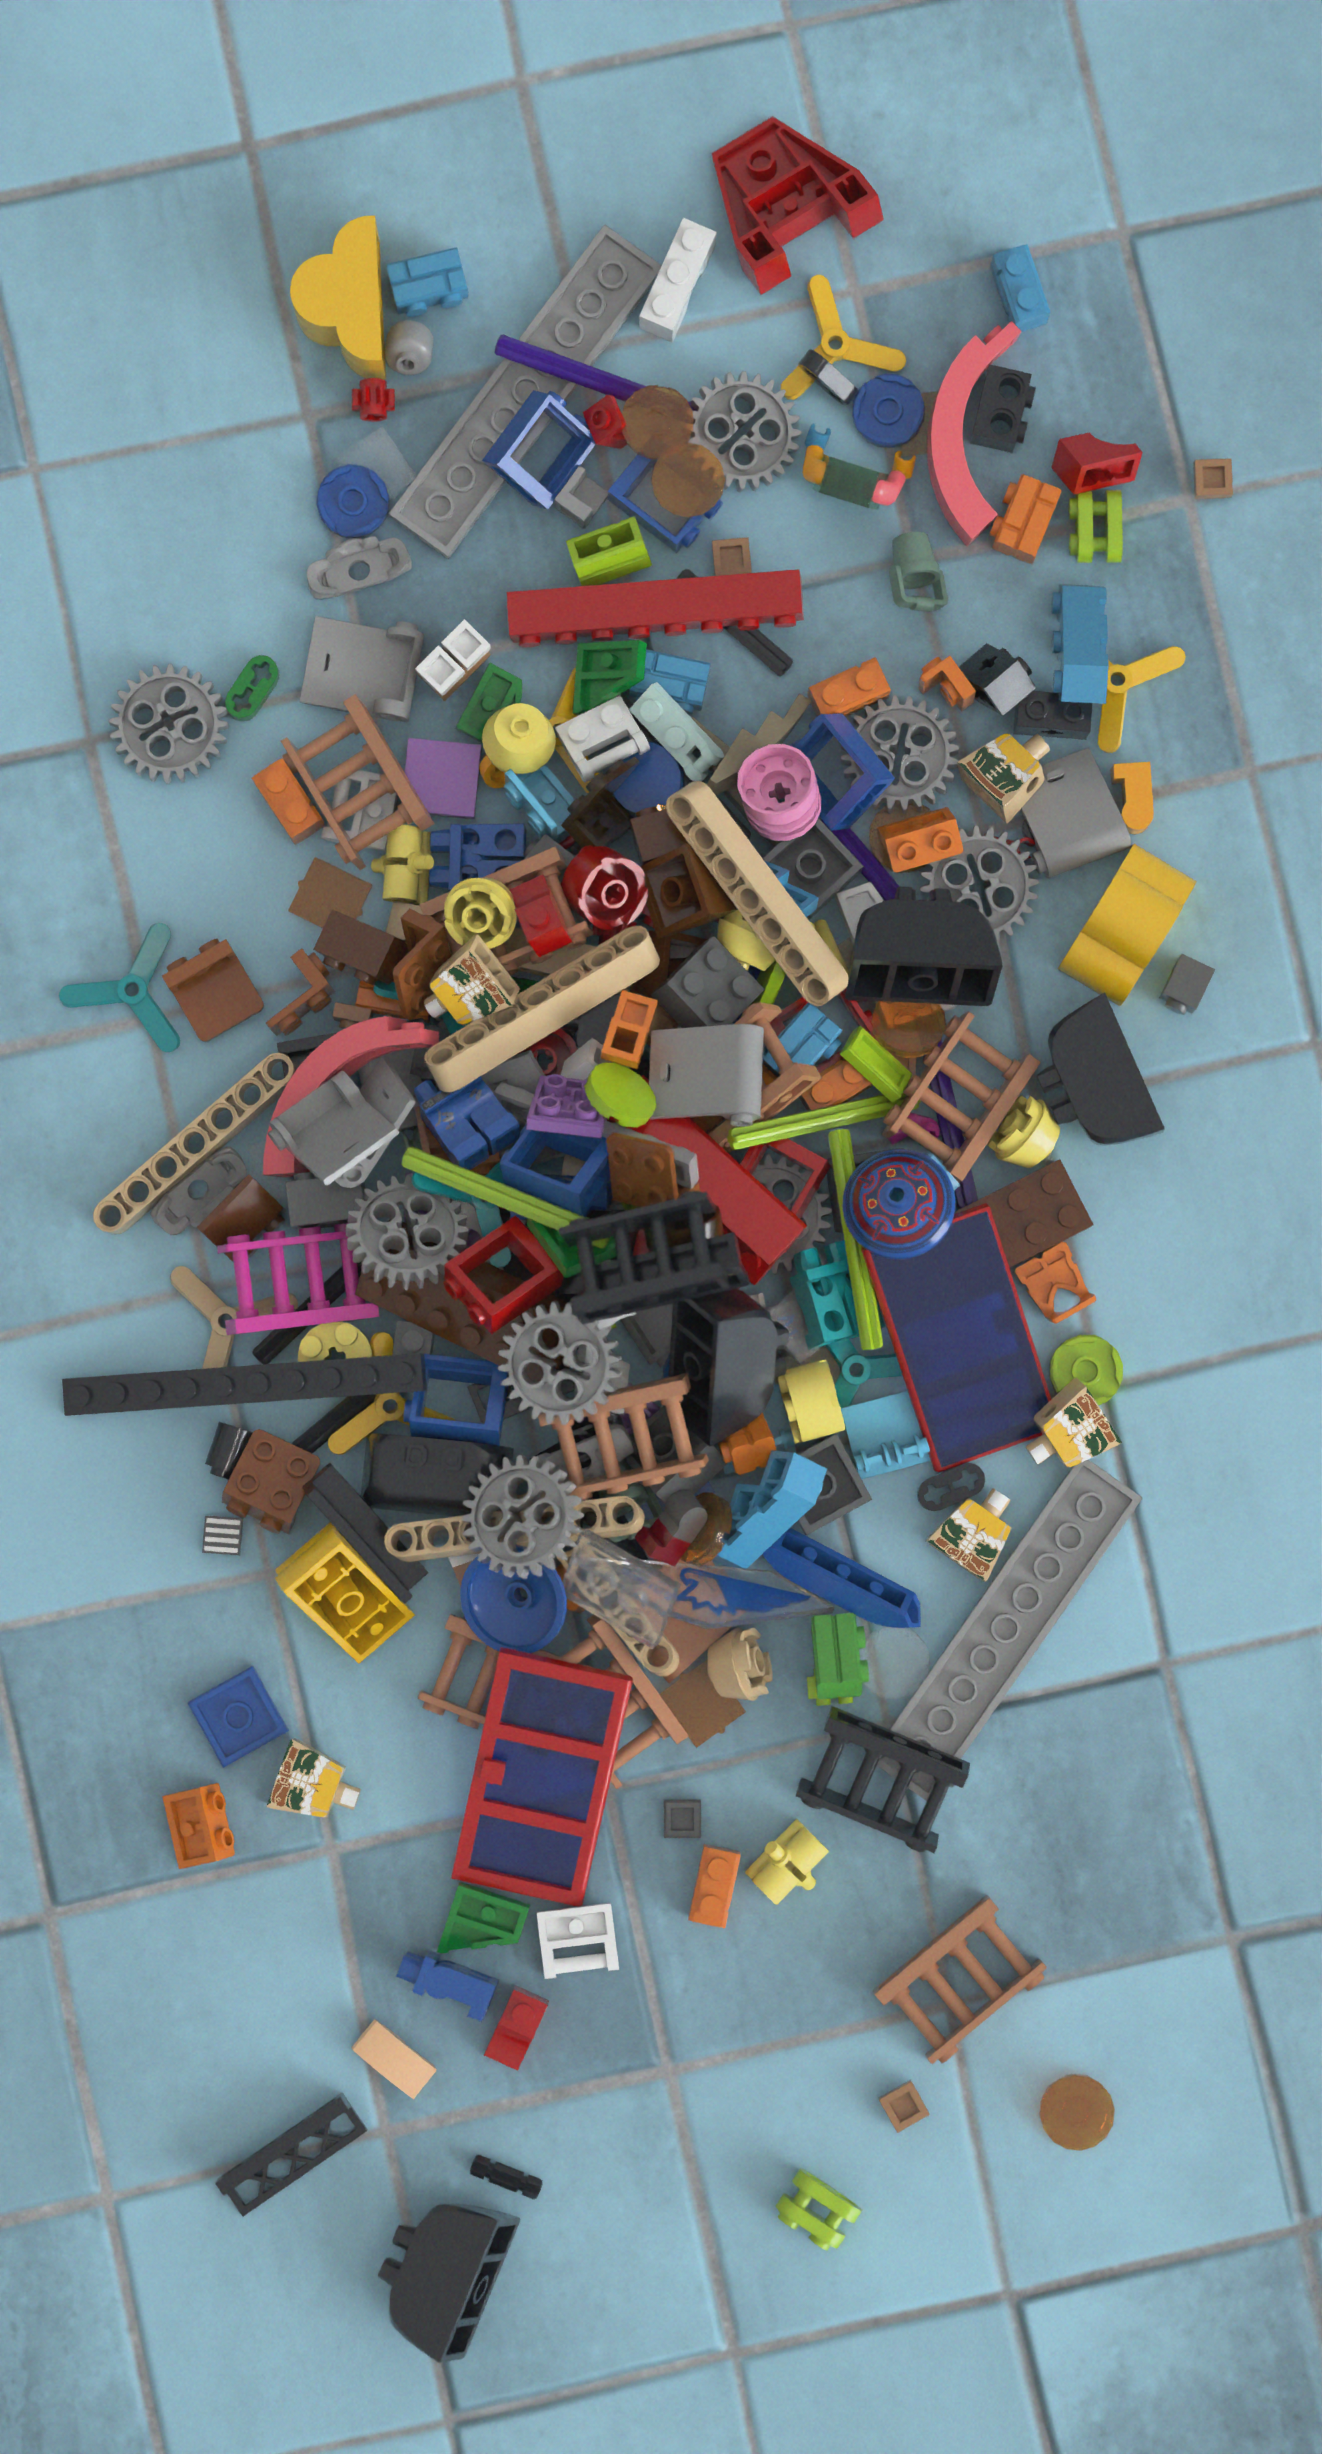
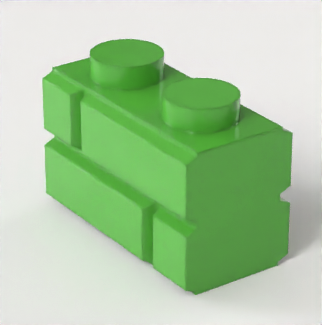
M854 1613L836 1614L835 1616L831 1614L813 1616L811 1618V1636L817 1698L859 1697L862 1695V1683L869 1682L868 1661L860 1660L859 1649L866 1648L864 1626H857L856 1614Z

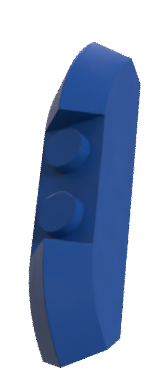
M789 1528L762 1554L768 1563L788 1580L856 1614V1616L866 1621L892 1628L921 1627L920 1602L915 1592L792 1528Z

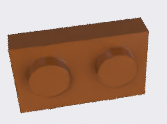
M409 909L401 917L408 954L395 966L393 978L402 1016L412 1020L419 1012L426 1009L424 1000L434 994L429 984L437 969L451 957L445 926L429 915H422Z
M218 939L207 942L198 949L199 955L190 960L182 957L166 967L168 972L162 975L198 1038L203 1042L212 1040L261 1012L264 1008L261 997L226 939L221 942Z
M301 948L290 957L312 987L266 1022L267 1026L276 1036L282 1032L285 1036L291 1034L303 1024L300 1019L311 1010L314 1013H318L332 1002L330 995L335 991L325 979L330 975V972L315 952L308 956Z
M613 1132L607 1137L609 1170L614 1201L645 1207L678 1199L681 1194L688 1191H700L699 1182H696L692 1189L677 1184L674 1151L669 1145Z
M257 1429L252 1433L223 1490L222 1503L226 1504V1509L236 1516L246 1518L249 1515L260 1520L259 1525L272 1533L279 1534L280 1531L289 1534L295 1523L296 1512L306 1494L302 1486L315 1476L320 1466V1459L308 1451L268 1432Z

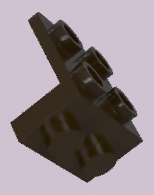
M633 757L626 763L620 759L609 768L605 775L602 772L596 775L586 786L589 793L586 796L583 794L579 796L567 808L570 815L561 826L571 835L579 847L583 848L589 845L607 847L630 831L631 819L633 817L612 795L639 765L640 761L636 757Z

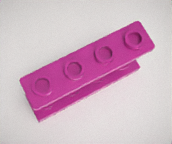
M346 1224L334 1225L335 1232L322 1234L321 1227L298 1229L299 1236L286 1237L285 1231L263 1233V1240L251 1242L249 1235L227 1237L228 1244L217 1246L218 1254L229 1252L233 1254L239 1311H236L237 1319L225 1320L226 1334L234 1335L379 1317L377 1305L366 1303L365 1299L355 1295L359 1282L357 1262H353L354 1250H348L347 1238L349 1237L346 1236ZM339 1240L346 1299H343L344 1306L330 1308V1301L325 1299L319 1242ZM304 1244L311 1303H307L308 1310L295 1312L294 1305H290L283 1246ZM268 1248L275 1307H272V1315L259 1316L258 1309H254L247 1250Z

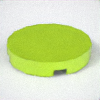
M604 1062L596 1065L587 1077L585 1093L591 1105L603 1117L609 1119L612 1116L618 1119L617 1124L623 1127H639L646 1124L654 1113L656 1097L651 1087L640 1075L631 1069L617 1063Z
M1078 1335L1065 1340L1055 1350L1049 1363V1379L1054 1391L1058 1394L1069 1382L1077 1377L1088 1388L1098 1405L1108 1402L1117 1392L1123 1380V1363L1118 1351L1108 1341L1096 1335Z

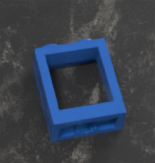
M533 390L482 461L531 505L548 510L559 492L596 444L586 420L578 414L572 415L565 409L567 403L563 398L553 391L543 393ZM544 411L571 436V439L538 482L510 456Z
M652 435L608 490V500L629 517L635 516L638 524L676 553L682 546L690 547L700 533V530L697 528L705 517L711 520L723 504L720 501L722 488L654 435ZM658 460L706 496L676 535L628 499Z
M843 713L821 714L811 721L808 726L810 730L805 736L790 746L799 749L811 762L829 740L835 736L864 772L839 801L815 773L821 795V813L819 817L830 830L849 829L894 781L895 777Z
M526 1124L520 1133L518 1141L501 1158L500 1170L502 1171L503 1184L584 1217L610 1181L607 1138L528 1130ZM545 1146L585 1161V1164L569 1185L529 1170V1167Z
M424 1354L427 1391L429 1378L490 1385L485 1424L423 1417L427 1391H415L413 1393V1400H406L403 1418L404 1422H409L411 1436L500 1446L509 1385L502 1386L501 1382L510 1377L509 1372L498 1370L499 1365L491 1361Z

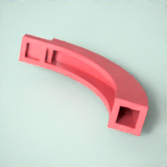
M1012 321L1003 329L997 325L983 339L986 345L975 335L963 347L951 364L938 389L928 423L926 445L931 484L945 518L967 547L994 522L998 513L984 499L970 474L963 447V418L969 395L977 380L988 369L989 364L994 363L1017 341L1022 331Z
M390 1016L368 1019L337 1032L310 1053L297 1068L277 1102L271 1121L342 1070L351 1077L361 1067L382 1055L407 1049L430 1048L439 1043V1032L424 1029V1023H407L405 1019ZM269 1125L268 1132H270V1131L272 1130V1128H271L270 1125ZM267 1133L263 1156V1175L288 1178L293 1177L294 1174L311 1172L286 1148L280 1151Z

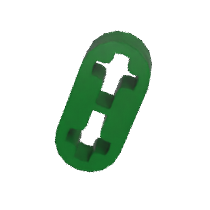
M265 655L253 657L227 693L225 706L234 719L238 721L253 719L277 685L279 670L273 659ZM265 665H268L271 678L269 680L262 678L256 687L253 686L257 678L254 669L256 667L262 669ZM249 690L252 691L248 698L251 708L249 710L242 708L239 712L235 711L237 706L234 699L236 697L243 699Z

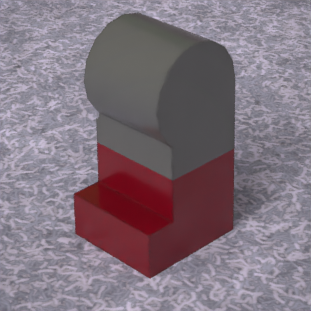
M689 1490L677 1491L668 1498L665 1510L662 1511L650 1528L642 1526L634 1538L649 1557L676 1566L704 1527L708 1517L707 1511Z

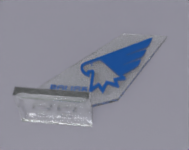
M587 1528L578 1536L577 1545L574 1547L562 1582L567 1599L651 1649L660 1643L669 1617L705 1629H715L833 1613L835 1608L833 1605L773 1570L741 1569L677 1563L676 1566H672L660 1561L640 1560Z

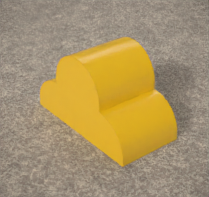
M375 215L362 216L349 221L341 228L334 240L333 254H321L311 257L298 267L291 280L290 296L297 322L309 339L324 346H341L344 360L356 374L364 378L386 380L380 239Z
M1133 844L1057 969L1098 994L1105 993L1108 1000L1121 1006L1162 944L1197 881L1138 845Z
M331 1522L275 1569L277 1573L275 1580L282 1591L358 1664L415 1616L410 1607L399 1599Z

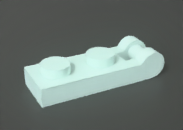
M658 682L651 684L629 709L680 763L686 775L692 781L702 782L708 775L707 770L712 765L717 766L724 758L723 751ZM696 747L701 752V756L698 759L691 753Z

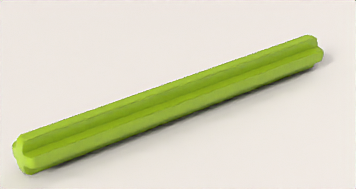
M903 1093L901 1098L893 1103L884 1095H878L753 1123L751 1126L733 1127L728 1130L726 1140L730 1144L731 1149L737 1150L885 1117L895 1104L900 1107L907 1095ZM920 1100L917 1102V1104L912 1110H916L919 1108V1104L921 1102Z
M838 1129L829 1132L828 1138L860 1343L863 1350L879 1349L883 1346L875 1291L861 1251L862 1246L850 1233L843 1214L844 1190L850 1176L856 1169L851 1135L848 1129Z
M408 1147L403 1155L402 1166L558 1231L560 1227L568 1226L575 1219L585 1218L417 1148ZM610 1237L593 1241L592 1245L604 1248Z

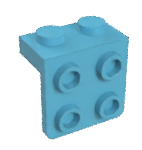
M545 764L533 773L516 775L511 769L504 773V788L507 791L504 795L517 811L521 808L525 810L530 819L527 823L540 839L544 834H547L554 841L563 835L566 830L561 824L570 815L567 808L574 801V798Z

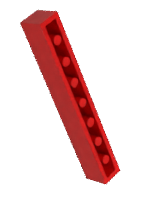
M800 569L507 592L509 636L513 643L519 642L520 647H536L541 645L543 640H555L556 644L562 645L573 644L577 642V638L591 637L592 641L605 642L613 640V635L628 634L630 639H643L650 637V632L664 631L666 636H681L686 634L687 629L700 628L702 633L722 632L723 627L738 626V630L749 631L759 629L760 624L774 623V626L777 628H788L796 626V621H804Z

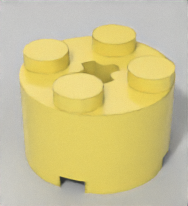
M340 1321L319 1324L311 1329L300 1343L298 1362L327 1360L332 1357L331 1351L335 1349L340 1354L345 1353V1359L373 1357L367 1336L355 1326Z
M827 1360L815 1361L786 1369V1374L777 1377L795 1444L846 1430Z

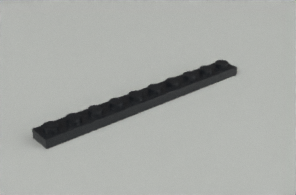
M424 1353L62 1379L65 1416L427 1391Z

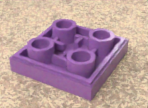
M408 738L405 774L430 815L475 819L481 745Z
M559 1074L542 1075L539 1078L527 1116V1129L601 1138L607 1118L600 1115L591 1105L585 1093L587 1079H569Z

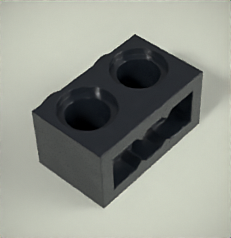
M989 364L970 441L971 444L1013 453L1016 442L1023 444L1028 422L1021 421L1024 407L1031 409L1036 387L1029 386L1032 374ZM1005 385L1012 386L1017 390L1018 396L1013 399H1006L1000 394L999 388ZM996 420L1005 421L1009 425L1010 431L1005 434H998L991 428V423Z

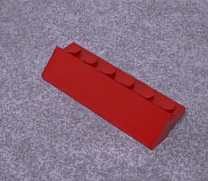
M642 1075L641 1077L649 1085V1080ZM610 1116L606 1121L618 1123L619 1120ZM691 1118L649 1119L642 1126L625 1127L644 1135H651L660 1141L676 1147H684L696 1154L699 1174L697 1182H699L700 1192H707L713 1203L719 1206L724 1234L735 1233L738 1239L741 1262L748 1274L749 1281L753 1285H756L765 1276L779 1257L791 1247L807 1227L801 1219Z

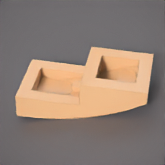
M376 2019L372 2021L351 2047L364 2061L412 2099L416 2097L437 2071L432 2063L406 2045L402 2038Z

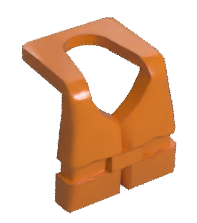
M1066 1242L1056 1244L1042 1252L1041 1258L1033 1257L1014 1270L1022 1285L1025 1284L1028 1289L1026 1290L1039 1307L1045 1318L1054 1324L1061 1322L1096 1301V1296L1088 1292L1077 1264L1073 1263L1071 1259L1073 1255ZM1058 1288L1069 1290L1079 1296L1080 1302L1077 1305L1063 1312L1054 1311V1297Z

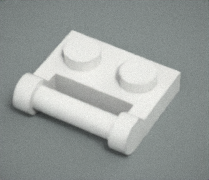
M621 695L555 727L559 740L583 782L593 779L595 773L615 764L620 759L623 760L637 752L642 755L651 750L644 733L639 729ZM626 736L630 738V740L588 761L585 758Z
M358 770L337 783L331 805L332 809L348 800L351 782L361 783L360 793L381 780L379 776L382 774ZM388 792L356 812L351 831L345 830L349 838H354L394 813L397 793L395 792L391 795ZM328 823L327 827H323L321 838L339 843L338 838ZM387 835L366 848L386 852Z
M611 1902L537 1912L545 1979L556 1978V1974L608 1968V1971L619 1970ZM603 1942L605 1944L606 1953L554 1959L553 1949Z

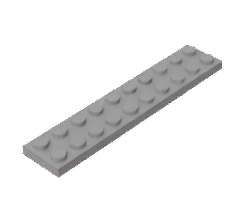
M604 224L518 340L593 366L654 284L662 265ZM504 358L389 512V517L449 559L506 482L482 460L526 399L535 390L543 393L553 391L566 401L578 384ZM544 411L510 456L518 464H520L552 421Z
M1090 1460L1073 1466L889 1730L961 1759L1138 1506L1142 1497ZM885 1756L880 1758L877 1764L879 1768L896 1779L901 1767L898 1761ZM919 1771L914 1773L908 1788L927 1801L935 1780L932 1775Z

